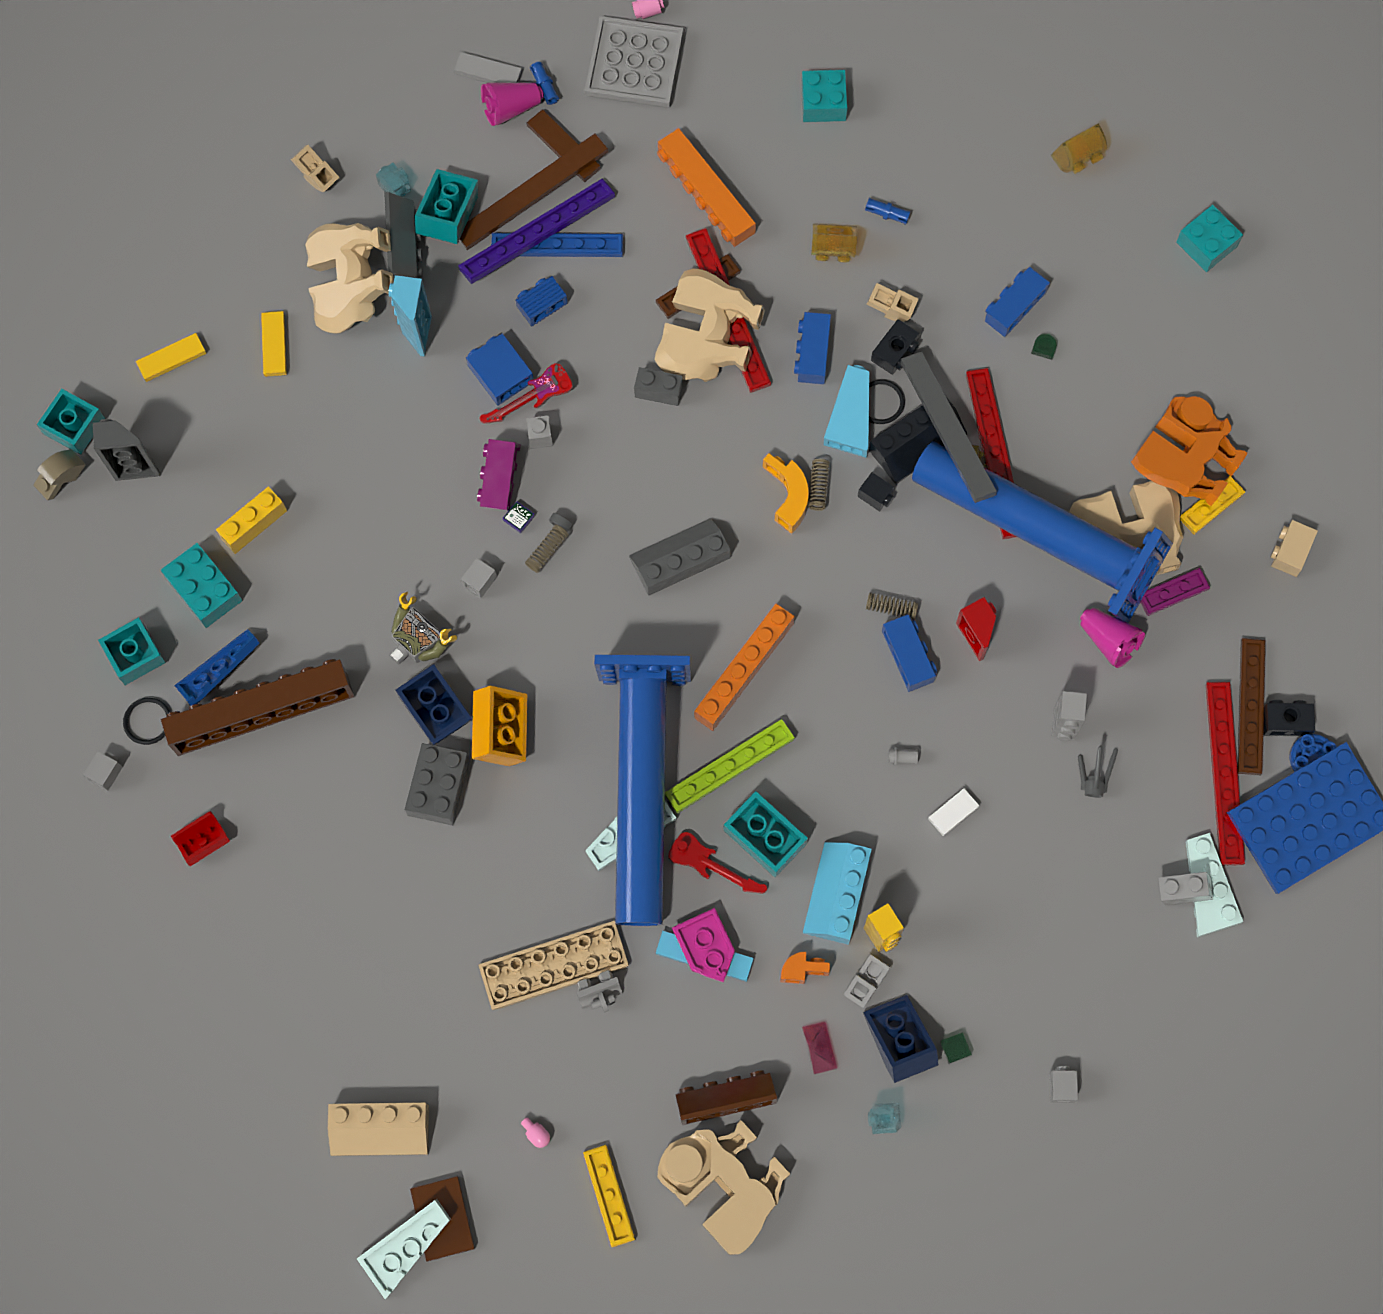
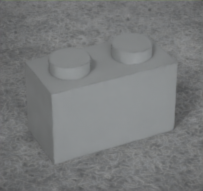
M1207 872L1159 877L1161 901L1165 905L1213 900L1211 876Z

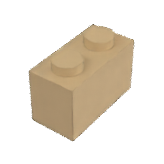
M1294 520L1290 522L1288 527L1284 525L1279 535V538L1282 539L1280 546L1276 545L1270 558L1274 559L1271 567L1297 577L1304 566L1318 530Z

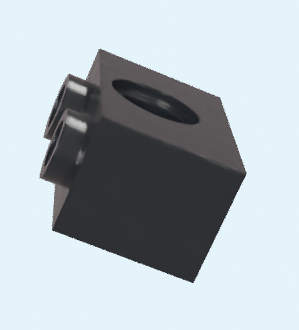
M897 319L873 350L871 361L893 375L897 369L900 371L903 368L901 359L907 357L909 353L914 354L919 347L920 333ZM899 346L902 348V350L895 351L892 349V347Z
M1272 700L1264 706V736H1304L1306 734H1313L1316 731L1314 704H1307L1304 700H1297L1292 703ZM1284 713L1290 714L1294 721H1287L1284 718Z

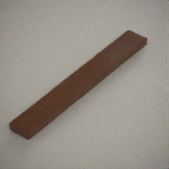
M594 133L469 220L460 237V242L469 250L608 153V148Z

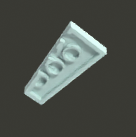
M666 802L664 828L676 820V816ZM617 817L585 850L598 871L616 860Z
M1210 833L1187 840L1186 849L1190 874L1207 872L1211 876L1213 900L1194 902L1197 937L1241 924L1243 919Z
M437 1199L357 1258L384 1299L388 1298L451 1220Z

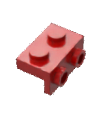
M211 811L171 835L172 840L190 867L230 842L221 824Z

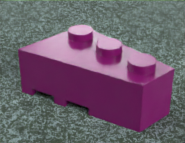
M489 439L488 444H484L483 457H486L485 466L481 467L480 479L483 480L482 489L479 488L477 494V502H480V507L510 510L514 488V472L517 471L518 465L516 463L517 451H520L521 444Z

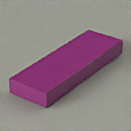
M1198 568L1147 590L1140 603L1147 616H1150L1209 590L1210 586L1201 569Z

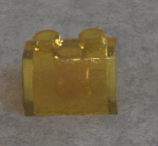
M1098 123L1065 141L1051 154L1060 170L1065 173L1073 171L1074 174H1077L1086 168L1084 164L1090 160L1092 164H1095L1104 158L1103 153L1107 150V141L1101 126Z
M813 223L811 255H816V260L828 261L829 256L837 257L839 262H850L851 257L855 258L857 226Z

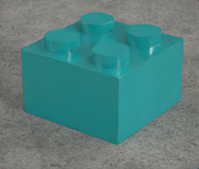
M845 70L802 71L803 122L846 121L847 95Z
M1211 205L1180 231L1176 243L1207 273L1238 247L1243 234L1214 205Z
M61 388L37 423V426L45 436L81 455L93 438V423L100 422L105 417L99 408Z
M139 617L98 640L118 678L124 685L133 682L166 663Z

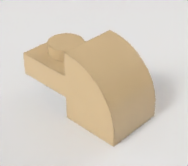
M305 145L290 159L304 174L303 177L320 192H325L339 178L327 162L322 161L309 145Z
M876 283L866 305L885 313V318L893 321L899 319L905 322L911 318L918 298L901 290L895 292Z

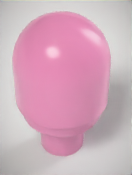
M528 1117L521 1122V1125L527 1130L525 1135L535 1147L543 1148L549 1144L550 1134L538 1122L534 1124Z

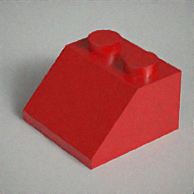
M985 597L962 608L956 622L979 662L984 659L996 619L995 614H997L994 605L991 602H987Z

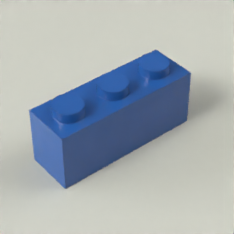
M1031 267L1025 272L1020 271L1013 281L1015 283L1011 287H1005L999 295L1000 299L996 303L994 301L991 302L985 310L987 313L985 322L1004 337L1012 331L1048 291L1050 282Z
M804 312V320H799L798 333H802V340H797L796 353L800 354V361L795 360L794 374H798V382L824 384L831 314Z
M908 614L883 624L882 633L908 692L933 683L937 669L933 661L929 662L926 655L928 653L927 646L923 640L920 641L917 635L919 628L916 621H911Z

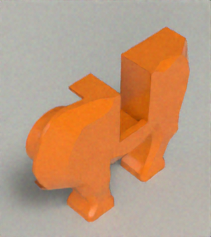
M1196 396L1174 397L1155 428L1182 445L1184 450L1182 451L1155 431H1152L1131 463L1137 471L1156 484L1171 488L1183 497L1204 499L1208 505L1212 506L1228 483L1224 480L1213 481L1207 479L1203 475L1204 466L1211 460H1214L1221 467L1225 468L1228 475L1232 476L1248 453L1244 450H1236L1226 437L1232 429L1228 418L1218 420L1213 413L1212 407L1206 400Z

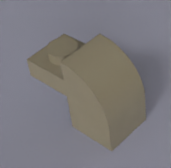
M72 449L57 452L39 466L37 471L40 475L33 486L46 500H52L63 483L76 481L86 464Z

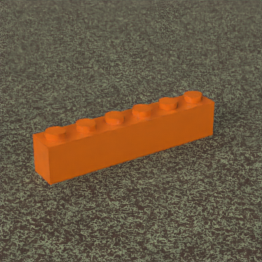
M679 128L658 141L657 155L660 160L670 166L672 175L682 181L684 190L694 196L699 209L706 211L709 221L713 226L717 225L719 227L721 235L726 242L730 241L736 247L755 234L756 223Z
M778 604L773 606L695 709L694 718L714 731L794 625V615Z

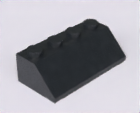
M947 398L963 430L967 435V431L962 423V420L957 412V409ZM922 405L872 439L869 452L892 481L898 484L913 473L919 457L931 442L935 441L943 446L944 444Z

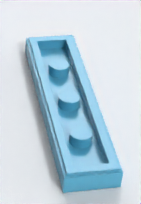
M662 931L656 955L688 964L675 934ZM734 953L726 976L747 982L753 958Z

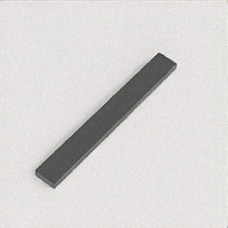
M919 352L902 358L901 365L974 502L977 503L996 496L997 491L923 353Z

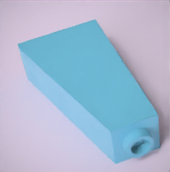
M848 365L824 436V446L866 458L868 454L869 371L859 365Z

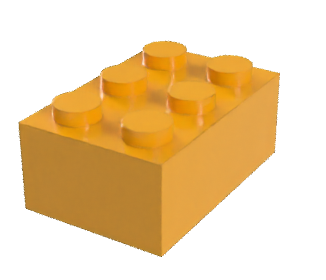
M491 685L473 691L472 759L504 766L526 762L527 694Z

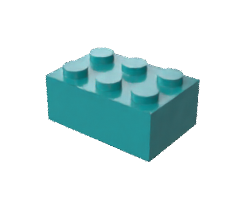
M436 169L415 214L416 234L458 244L478 199V180Z
M198 543L161 569L165 578L205 628H208L242 602L238 592Z
M756 791L727 820L723 828L725 833L775 878L807 845L808 838Z

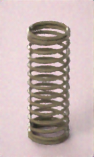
M814 459L812 461L808 507L811 510L822 511L826 509L825 498L827 496L825 494H827L826 487L828 484L826 483H828L827 479L829 478L827 475H829L828 468L830 467V462L826 459ZM816 469H826L827 471H820ZM817 472L827 473V474L822 475V474H817ZM815 476H824L827 478H817ZM815 480H825L826 482H817ZM815 484H825L826 486H819ZM816 487H820V488H825V489H824V490H821V489H815V488H816ZM814 491H822L825 493H816ZM813 495H823L825 497H816ZM813 499H823L824 501H817Z
M555 524L550 533L542 540L540 546H537L535 552H532L530 558H527L525 564L532 571L539 573L540 568H543L542 565H545L543 561L548 562L547 559H550L549 555L553 556L552 553L558 550L556 546L560 547V544H563L561 540L565 541V538L569 536L567 531Z
M869 593L866 610H870L872 605V611H874L876 606V612H878L880 607V613L884 608V614L887 612V609L888 614H890L892 609V615H894L896 610V616H898L900 611V617H902L903 612L904 616L908 613L909 617H911L912 613L911 619L915 620L918 603L913 602L911 607V601H909L907 606V600L903 606V599L899 605V598L895 604V597L891 603V597H889L887 602V596H885L883 602V595H881L879 601V594L875 600V593Z

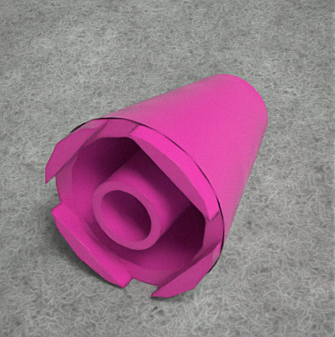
M487 82L481 86L482 103L486 102L487 110H484L491 126H498L539 105L541 99H543L542 89L536 83Z
M1097 608L1085 610L1080 617V620H1082L1081 627L1109 663L1116 668L1125 665L1132 658L1130 653L1134 649L1138 651L1145 639V633L1140 628Z

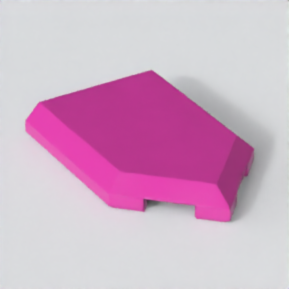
M713 908L672 927L691 971L724 983L735 949L716 909Z

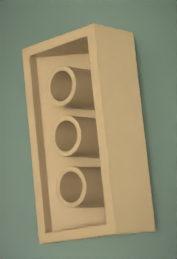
M427 1103L328 1104V1137L331 1156L428 1155L429 1105Z

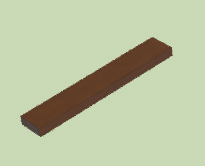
M1241 639L1237 761L1238 774L1259 776L1262 775L1265 678V640Z

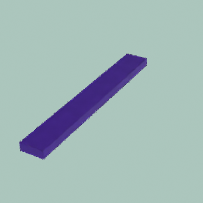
M602 178L458 265L459 270L473 284L615 198V192Z

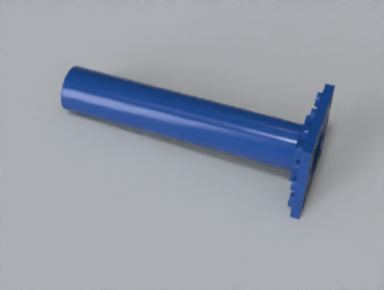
M935 441L925 448L914 468L913 482L1116 589L1119 592L1118 594L1114 593L1108 602L1110 608L1108 611L1118 619L1127 623L1130 622L1173 545L1163 531L1154 528L1152 532L1148 531L1143 540V544H1145L1143 549L1136 548L986 468L984 469L997 491L996 496L975 503L946 448Z
M595 655L594 664L599 681H603L605 685H616L617 681H620L615 924L624 926L663 925L667 682H672L674 686H685L686 682H691L690 656Z

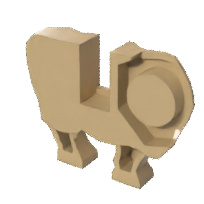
M360 223L348 226L340 224L319 226L309 234L305 244L308 254L307 267L320 272L336 267L337 280L309 288V293L314 303V320L316 326L328 333H342L350 329L355 322H368L375 312L373 301L383 293L389 294V285L394 283L393 273L381 269L376 274H372L368 257L373 247L385 252L391 251L389 230L376 227L372 230Z
M701 269L684 271L679 279L672 303L676 309L704 317L699 331L665 323L663 336L655 354L657 365L663 372L683 376V380L698 378L704 382L716 378L719 373V367L736 365L741 371L746 372L752 351L749 346L740 347L728 344L730 324L735 322L737 318L744 317L749 321L753 329L759 330L765 313L763 305H754L742 289L729 286L717 276Z
M1153 481L1133 485L1129 494L1138 520L1122 524L1111 491L1097 497L1080 499L1073 502L1069 510L1070 513L1136 548L1143 549L1145 546L1143 540L1148 531L1152 532L1154 528L1163 531L1173 545L1160 566L1157 575L1176 571L1181 566L1177 554L1183 535L1179 525V496L1175 490L1156 484Z
M741 1120L737 1123L735 1132L716 1138L714 1132L709 1129L696 1130L691 1136L681 1138L669 1144L660 1159L657 1175L660 1182L674 1193L685 1207L697 1198L712 1182L716 1181L730 1199L707 1219L702 1226L729 1255L741 1254L753 1243L760 1233L766 1217L778 1205L782 1181L790 1176V1173L773 1157L770 1160L766 1178L762 1177L759 1181L749 1178L743 1164L736 1158V1154L745 1150L747 1144L753 1143L757 1137Z

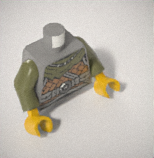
M408 592L401 594L399 597L400 605L395 614L391 630L393 642L398 647L390 654V657L398 664L407 656L416 663L439 658L448 647L449 642L457 640V636L452 635L448 637L451 629L439 631L414 607L410 609L409 606L416 602L415 596L411 597L408 602L406 599Z

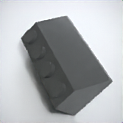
M384 192L386 230H389L391 251L387 252L388 272L393 273V280L396 275L420 278L423 281L422 268H419L418 263L422 261L421 248H418L417 243L421 242V235L415 232V214L418 209H415L413 200L390 192Z
M103 419L100 422L93 423L94 450L115 481L160 476V471L138 437L116 420Z
M708 519L631 554L629 558L649 596L730 559V548L721 530L712 519Z

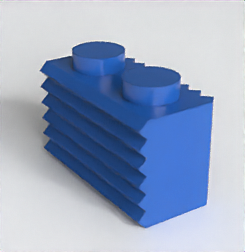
M553 276L548 279H540L534 288L529 291L527 289L521 291L517 299H515L517 308L531 327L568 303L566 293H564Z

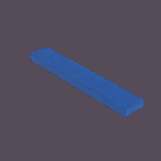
M492 233L491 245L511 233ZM555 233L522 253L519 257H623V234Z

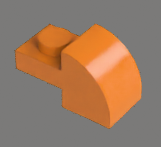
M806 952L796 953L784 963L780 983L804 984L805 975L828 976L830 963H826L825 959L811 958L810 961H806Z

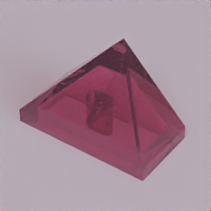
M821 1022L802 1027L814 1075L837 1069L826 1023Z

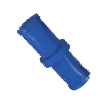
M542 62L533 63L530 71L533 73L536 85L541 87L546 103L548 105L555 104L559 100V96L552 85V78L547 75Z
M870 197L865 211L883 216L885 220L889 218L905 225L910 211L894 207L892 203L888 202L886 204Z

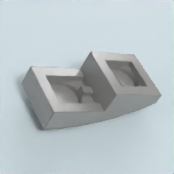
M870 954L843 995L864 1008L891 966Z

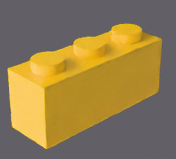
M268 486L219 526L216 531L225 544L236 554L286 513L287 509L281 499Z
M888 903L869 914L864 925L865 932L878 952L882 950L888 952L895 948L900 941L899 938L902 937L901 933L904 929Z

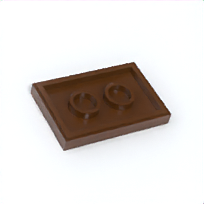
M458 1176L410 1189L415 1214L437 1199L451 1218L424 1252L426 1262L475 1249Z

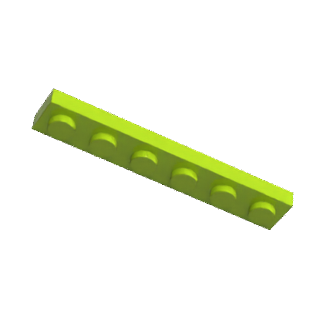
M781 719L666 791L665 796L678 814L794 741L795 737Z

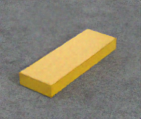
M283 311L261 313L263 374L265 377L287 375L285 314Z
M194 333L137 360L136 363L144 380L148 382L205 355L206 352L197 334Z
M1231 476L1224 480L1228 484L1212 506L1208 505L1204 499H1201L1180 516V521L1194 535L1245 494L1243 488Z

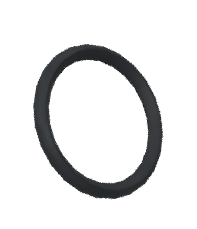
M875 380L869 383V388L874 385L883 384L892 387L899 395L900 406L892 417L878 420L869 416L871 423L887 424L896 420L902 413L905 402L904 396L896 384L887 380Z
M142 698L133 702L127 708L123 717V728L126 735L132 741L138 744L150 745L162 740L165 737L164 731L151 740L136 738L128 727V718L131 711L139 704L146 702L158 704L163 708L166 715L170 713V710L166 704L158 699Z

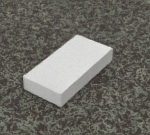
M962 789L929 816L928 820L942 836H945L978 809L979 805L965 789Z

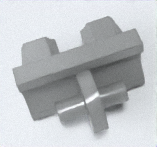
M610 970L600 973L598 976L601 983L594 986L591 985L589 979L578 981V992L576 993L582 1009L589 1006L596 1009L602 1006L605 1013L609 1011L607 1004L614 1002L615 996L623 994L617 977L614 978Z

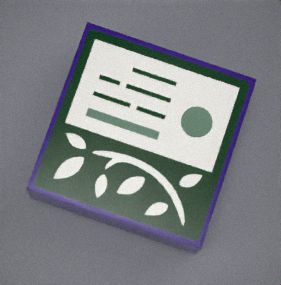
M516 501L503 517V521L519 533H522L535 515Z

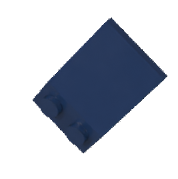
M434 664L395 689L399 699L433 746L472 721L471 716Z
M907 995L863 1012L882 1060L894 1083L939 1065L937 1049Z

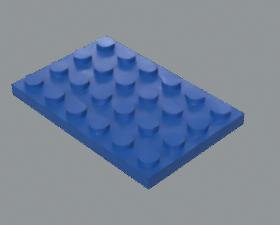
M1347 742L1337 746L1227 812L1275 894H1279L1383 831V801Z

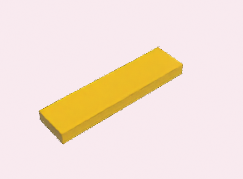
M604 1145L583 1152L611 1247L634 1241L635 1237L607 1146Z

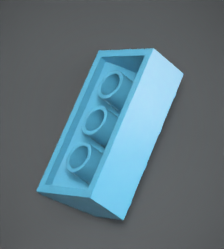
M395 275L394 283L389 285V297H392L391 304L395 307L394 315L397 316V324L400 325L403 335L417 353L425 357L432 315L423 281L420 278Z
M824 842L803 934L849 945L871 848L851 843Z

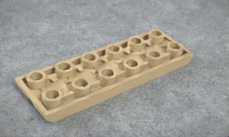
M615 921L478 964L492 1010H498L575 985L578 981L597 978L600 973L610 970L612 973L629 966Z

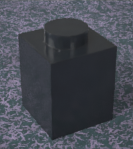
M871 472L859 488L858 498L880 512L884 506L888 507L893 501L894 486Z

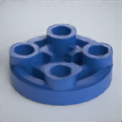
M1317 734L1302 736L1293 744L1290 750L1289 760L1292 769L1297 771L1336 748L1335 743Z

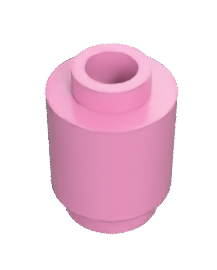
M636 0L631 2L636 19L641 17L645 19L662 13L661 9L664 8L663 0Z

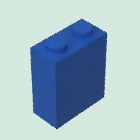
M503 333L499 336L491 337L484 346L473 349L466 357L468 367L497 406L529 386L528 381L534 380L533 373Z

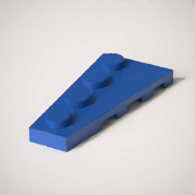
M247 629L174 686L190 706L198 704L255 649L259 641Z

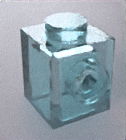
M393 162L388 166H383L375 174L378 185L384 192H390L403 197L411 191L406 172L402 167L397 168Z
M899 1103L875 1104L870 1109V1112H868L869 1126H872L873 1134L898 1132L902 1127Z

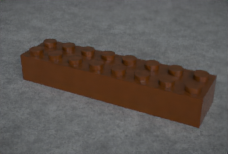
M330 659L323 662L321 666L315 668L306 667L300 673L294 675L285 674L276 681L270 683L268 681L261 682L255 688L249 690L240 689L235 691L234 695L216 697L210 703L204 705L195 704L190 706L189 710L183 712H171L161 719V723L169 747L177 756H181L354 698L355 696L341 660Z

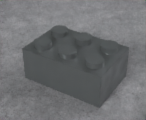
M426 743L421 744L404 809L408 816L453 826L470 761L468 753Z

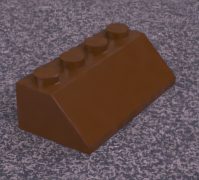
M764 1070L750 1073L751 1077L741 1079V1076L727 1078V1083L717 1084V1081L704 1083L703 1088L694 1090L693 1086L679 1089L680 1093L675 1094L682 1125L776 1104L777 1095L771 1074H765Z

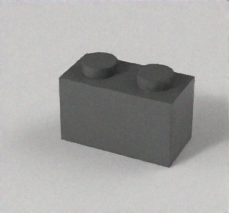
M639 367L634 385L635 398L678 406L683 388V376Z

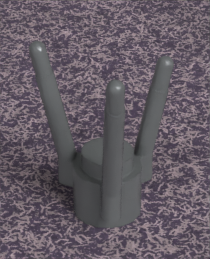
M1102 746L1098 747L1094 776H1088L1087 781L1082 755H1078L1081 790H1085V796L1101 798L1103 793H1107V784L1118 753L1117 748L1113 750L1103 782L1102 777H1100Z

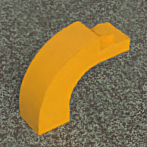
M768 453L763 459V468L780 480L788 492L787 499L775 512L774 520L792 534L801 524L806 514L809 495L808 484L804 473L793 460L785 466V462L780 457H773Z

